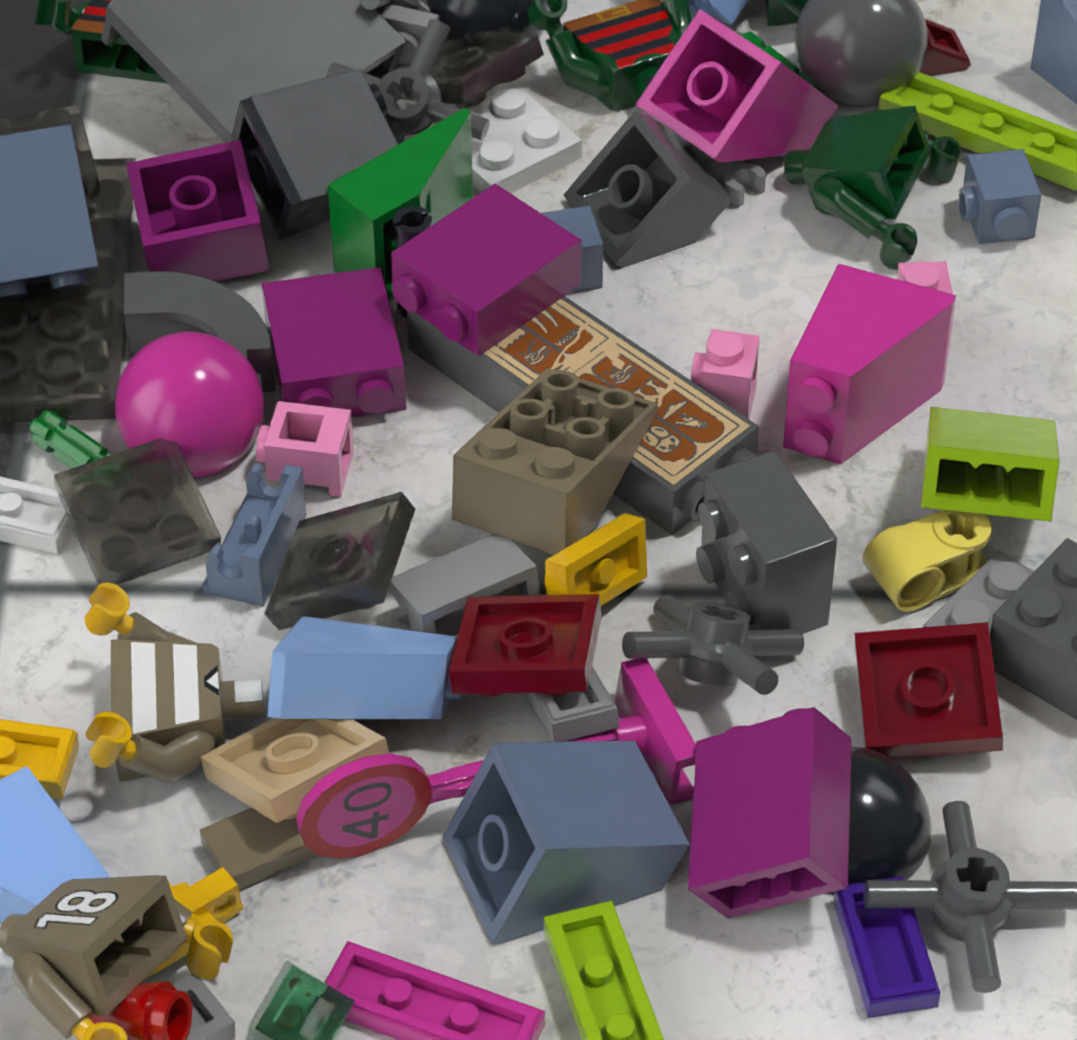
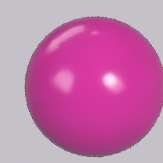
M176 332L157 338L145 345L125 367L118 382L115 395L117 425L129 450L140 462L150 469L170 477L200 478L214 475L230 468L250 450L258 436L263 420V391L251 363L233 345L221 338L206 333Z

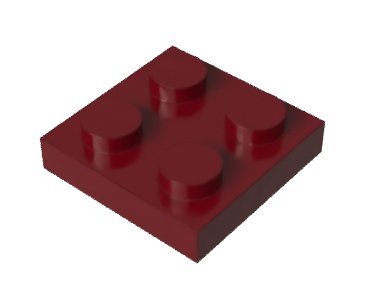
M599 594L468 597L449 668L452 694H476L482 697H495L504 693H544L550 696H562L571 692H587L602 617Z
M988 622L854 633L865 748L880 752L892 759L1003 751V731Z

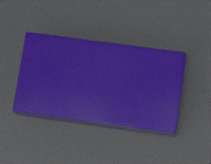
M904 876L881 880H904ZM864 882L848 884V888L834 891V905L868 1018L938 1007L941 993L914 909H866L863 900Z

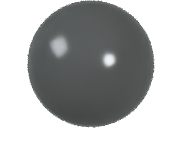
M808 0L801 11L795 32L796 56L799 66L806 77L816 85L818 91L830 100L855 107L879 104V97L883 92L891 91L901 86H909L924 63L928 44L925 18L916 0Z

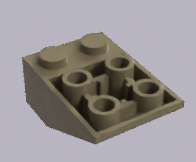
M547 368L453 455L452 520L509 538L512 541L552 555L559 553L587 536L595 528L658 411V403L636 397L625 389L608 388L580 379L569 371Z

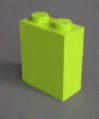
M930 407L923 461L921 507L1051 522L1060 462L1055 420Z

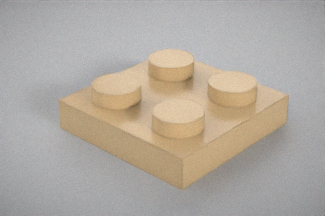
M273 718L202 755L200 759L206 779L275 823H279L283 820L296 818L302 799L319 780L338 767L365 756L389 754L385 737L352 719Z

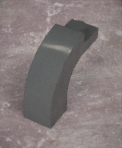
M164 271L124 273V320L130 358H133L145 345L165 335L176 332L206 333L230 343L247 358L259 378L263 392L275 391L269 333L259 313L245 298L222 284L195 275Z

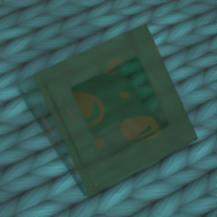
M286 960L255 1012L251 1025L255 1030L273 1040H332L355 1000L298 965Z

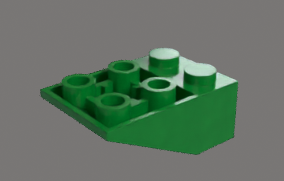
M463 108L328 184L335 273L380 267L388 301L390 302L395 299L393 298V280L390 264L391 253L396 250L395 228L393 226L394 214L404 207L419 206L426 209L429 215L432 216L433 225L473 198L471 111Z

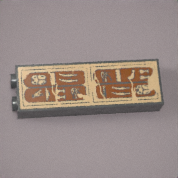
M566 296L479 357L460 343L447 339L437 327L415 312L407 311L409 350L498 413L547 368L569 371L580 379L608 388L625 389L636 397L658 403V411L613 494L671 535L692 519H699L698 507L700 503L704 502L706 473L757 456L759 426Z

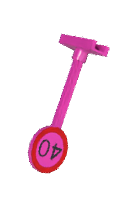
M632 659L621 662L614 701L620 717L618 719L619 728L568 741H635L654 774L668 804L692 799L694 788L683 768L695 765L696 743L648 659ZM392 753L365 756L342 765L319 780L302 799L296 816L301 839L304 845L317 855L336 859L363 856L386 847L409 832L426 813L427 807L430 804L450 798L464 797L484 760L453 767L432 775H427L424 768L412 758Z

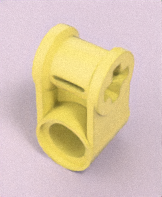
M941 510L903 526L890 527L880 532L865 548L862 556L863 563L900 611L910 612L928 605L931 601L957 592L986 563L982 554V548L990 540L992 524L986 514Z

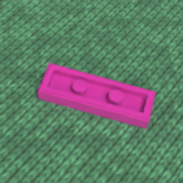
M350 941L346 942L316 996L318 1008L328 1000L334 1001L335 1009L331 1014L332 1016L398 1040H538L545 1027L544 1010ZM330 1005L329 1011H328L326 1014H329V1013L331 1012V1009H332V1006H331V1005Z

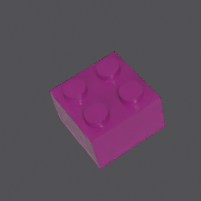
M241 140L126 163L149 272L184 273L215 282L270 270L261 222Z

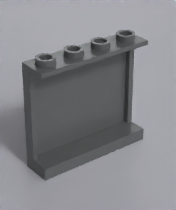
M112 0L106 9L107 16L101 41L107 46L118 38L123 37L224 143L231 142L230 139L241 100L254 95L326 78L328 69L333 62L356 70L361 69L366 74L383 79L388 73L396 70L406 44V40L375 9H365L361 5L360 0Z

